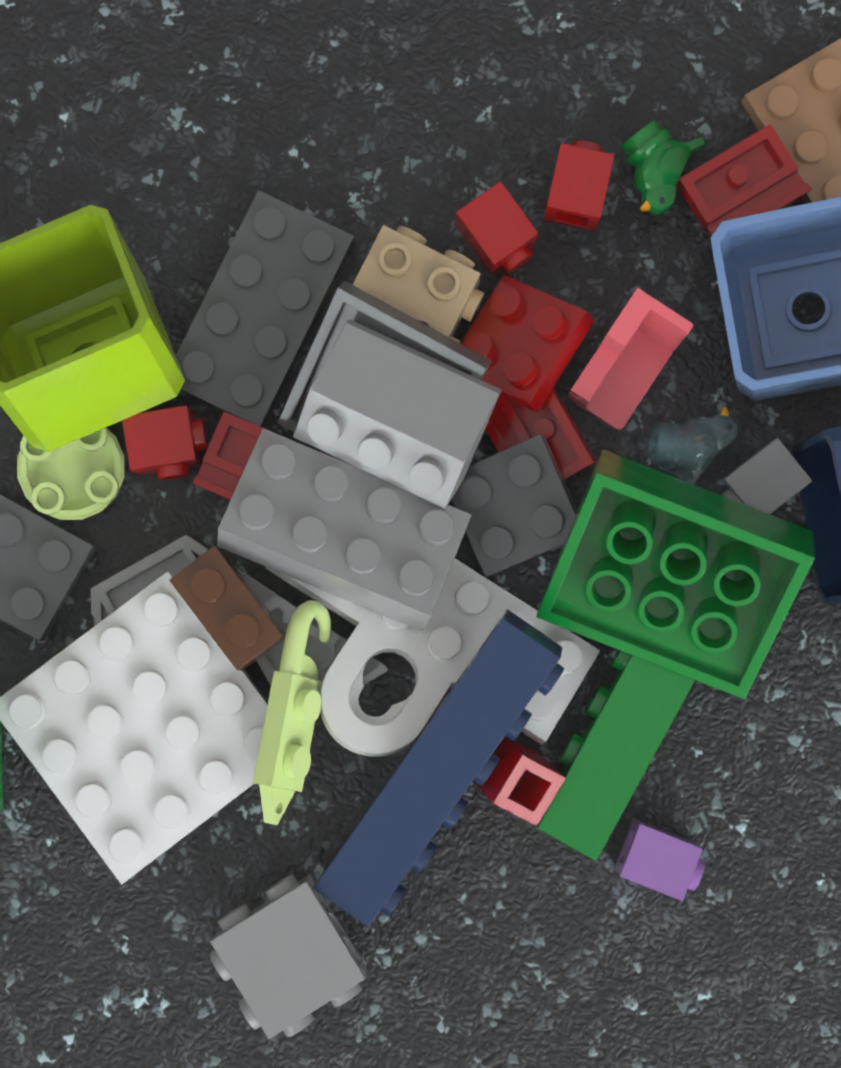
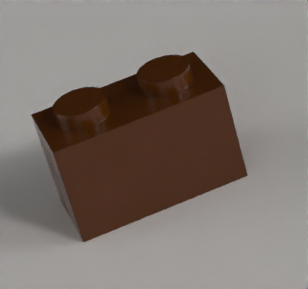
M213 546L169 580L237 671L245 670L285 639L286 633L222 549Z

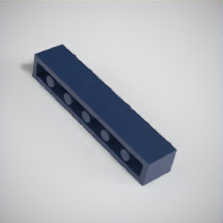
M507 609L328 863L313 889L367 927L371 925L379 912L388 917L406 891V888L400 885L408 871L413 869L419 874L435 852L437 845L430 840L440 826L443 825L450 830L464 812L469 802L462 798L470 784L475 781L482 786L498 764L500 757L493 752L505 736L514 741L529 721L532 713L525 707L537 691L546 696L564 671V667L557 663L561 658L563 647Z

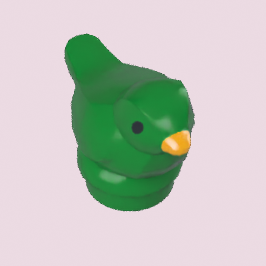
M653 120L621 146L628 156L626 161L635 167L633 183L635 188L642 194L641 211L660 215L666 213L673 206L676 199V186L689 156L707 145L703 137L689 142L670 139L668 129H662L658 122Z

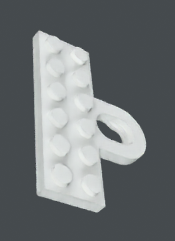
M455 558L432 616L423 631L266 567L267 570L312 599L321 602L325 607L356 626L325 675L320 691V714L330 735L341 746L359 755L370 757L387 756L404 749L412 743L425 727L448 688L453 687L507 609L563 647L561 658L557 663L564 667V671L546 696L537 691L525 707L532 715L521 732L541 745L549 738L600 652L599 649L569 630L537 618L538 611ZM381 653L401 655L411 663L415 672L416 684L412 694L406 700L393 704L384 715L372 717L365 714L359 706V695L364 687L363 670L366 663L373 656Z

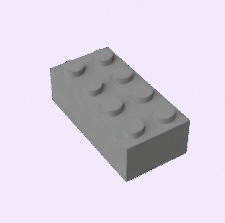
M263 428L218 527L217 547L423 631L432 616L471 514L447 505L444 509L351 464Z

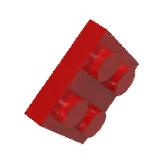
M503 275L460 344L492 361L482 381L501 389V396L538 413L595 320L584 309Z

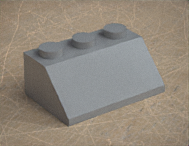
M349 319L344 324L309 390L293 438L445 509L464 480L502 390Z

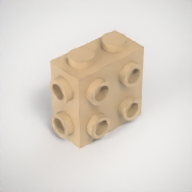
M383 225L353 285L460 343V340L453 337L462 318L469 322L472 321L485 294L477 289L481 273L473 270L475 263L458 252L446 250L443 255L425 246L427 240L412 229L398 226L395 231Z

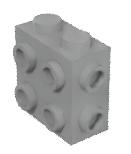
M294 874L283 878L265 891L269 900L251 911L246 903L230 911L217 921L221 930L216 932L210 941L214 950L209 954L214 967L223 980L233 979L243 996L238 1002L244 1017L253 1029L256 1030L262 1027L268 1039L281 1031L284 1032L286 1037L300 1032L315 1020L312 1014L313 1011L331 1001L334 1007L348 1002L362 991L363 988L360 982L366 978L367 967L325 897L313 889L316 883L311 874L297 881Z

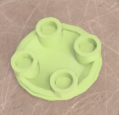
M106 427L50 452L32 447L23 436L17 456V478L25 497L39 512L59 520H83L102 512L117 497L125 478V458L116 436Z

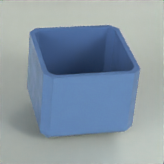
M841 197L722 221L710 240L734 376L739 392L755 402L841 386ZM811 295L822 301L825 312L818 322L802 324L793 316V304L802 296Z

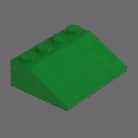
M602 449L536 617L745 699L815 559L813 531Z

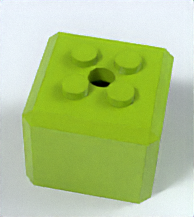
M88 205L0 243V406L32 447L50 452L177 397L185 382L183 373L145 277L108 209Z

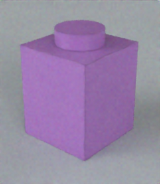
M633 818L614 870L620 877L683 901L687 889L695 891L702 878L705 860L701 859L700 855L703 848L690 840Z

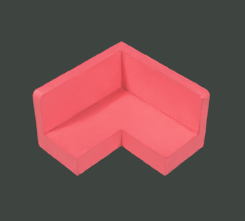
M637 288L566 398L614 430H622L674 350L693 328V323Z

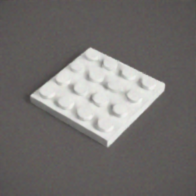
M169 571L0 697V721L121 885L253 785L268 701L245 670L237 671L171 584L169 580L174 576Z

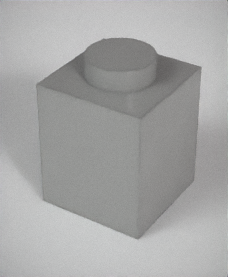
M775 438L722 479L729 489L721 495L771 514L811 483L812 480L782 442Z

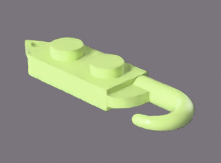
M306 601L299 605L291 615L286 630L279 671H274L252 783L258 784L260 787L264 823L278 825L295 791L302 792L304 779L311 765L310 747L315 721L321 711L320 691L322 681L318 680L316 664L309 656L305 655L310 624L314 618L318 622L320 642L327 643L331 633L329 612L319 601Z

